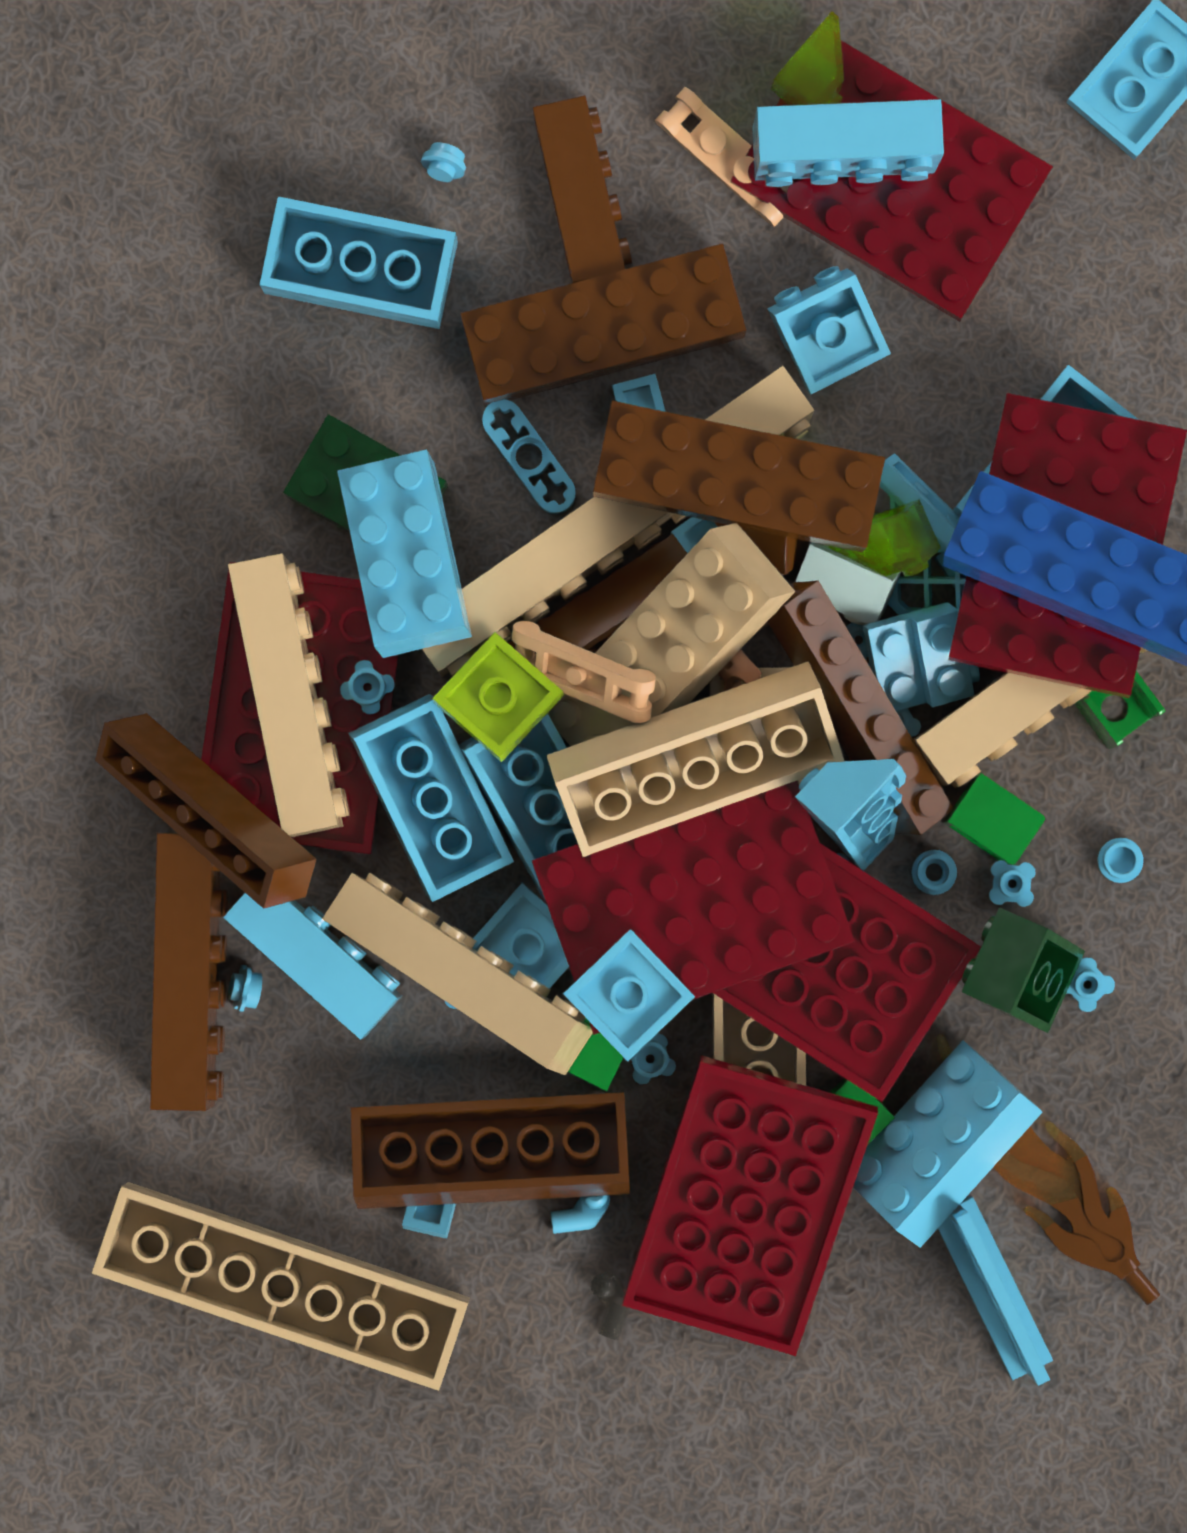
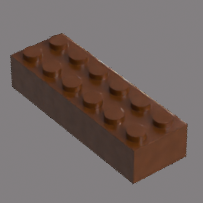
M723 243L460 313L485 407L492 402L504 399L509 401L743 339L746 334L743 315Z
M612 401L593 497L727 525L737 523L741 528L863 552L868 545L885 457Z
M157 833L150 1110L207 1111L215 1106V1101H218V1098L223 1097L224 1073L223 1071H216V1055L223 1053L225 1046L224 1025H217V1009L225 1007L226 981L218 980V963L226 962L227 936L219 935V917H224L228 912V891L220 890L221 871L179 834Z
M624 1092L351 1107L353 1198L357 1209L630 1194Z

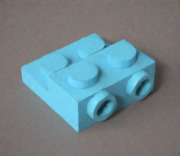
M839 266L827 268L814 277L815 285L803 291H800L797 286L783 290L774 297L776 304L767 308L783 345L789 351L806 390L810 394L891 354L856 275L848 268L840 271Z
M948 602L862 625L870 668L896 711L923 703L935 707L975 696L972 683L979 682L980 680L978 666L948 660L959 610Z

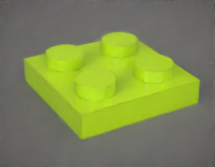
M494 632L432 699L435 705L502 762L564 694L557 685Z

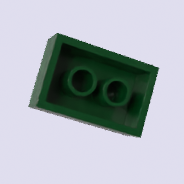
M327 414L283 493L290 500L350 533L337 471L401 455ZM438 477L441 495L443 497L445 491L448 488V484L446 480Z
M999 907L996 916L990 917L984 926L981 937L984 943L977 958L971 959L965 968L962 978L964 987L961 992L1010 1017L1048 1033L1085 951L1050 929Z

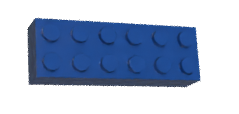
M983 471L979 472L944 553V567L1187 666L1186 554Z

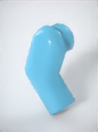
M610 1196L580 1197L573 1209L550 1211L553 1234L594 1228L608 1209Z

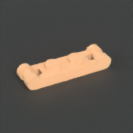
M684 87L675 97L677 100L676 104L668 112L663 110L654 120L655 123L772 227H775L782 220L783 215L770 202H762L730 183L733 176L742 183H751L748 177V168L754 161V158L746 156L751 145L709 109L694 92ZM692 113L701 122L689 133L681 124ZM790 185L782 186L781 189L787 193Z
M519 621L513 625L512 641L516 643L515 650L557 685L564 694L634 723H644L650 720L652 703L648 698L649 694L654 691L656 680L653 672L646 669H631L540 631V627L536 623ZM622 689L631 692L630 697L623 695Z

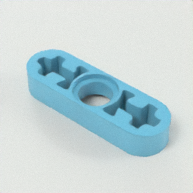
M504 399L490 403L486 407L482 418L485 432L539 507L549 514H561L569 510L575 501V486L523 412L514 402ZM499 409L504 414L511 411L515 415L511 419V425L517 434L523 428L529 433V435L517 439L509 450L502 444L511 440L507 432L502 427L496 430L491 427L495 422L493 413ZM534 445L540 449L542 461L537 468L526 470L518 465L516 454L522 446ZM549 464L556 470L548 474L552 483L555 486L564 484L567 487V490L563 493L565 502L560 505L554 500L547 503L543 499L548 492L541 480L535 486L529 481L530 478L541 475Z

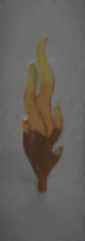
M939 1033L937 1035V1045L941 1062L943 1063L952 1053V1050L944 1034ZM1046 1121L1044 1123L1046 1131L1067 1153L1068 1157L1065 1160L1051 1151L1030 1126L993 1168L1005 1181L1017 1189L1051 1205L1068 1219L1072 1228L1071 1232L1062 1229L1046 1213L1032 1206H1025L1023 1208L1024 1213L1036 1221L1059 1251L1082 1264L1108 1271L1116 1275L1120 1280L1125 1279L1146 1305L1151 1304L1160 1296V1293L1138 1268L1140 1262L1134 1251L1131 1222L1120 1194L1111 1186L1106 1188L1109 1207L1108 1215H1106L1102 1209L1095 1173L1086 1153L1074 1140L1059 1130L1053 1123Z

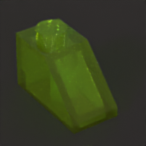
M831 11L773 79L771 90L789 106L840 104L843 100V97L839 94L844 82L839 16Z
M920 499L874 514L868 545L863 552L829 546L830 549L885 577L901 571L904 577L917 574L930 566L928 560L941 549Z

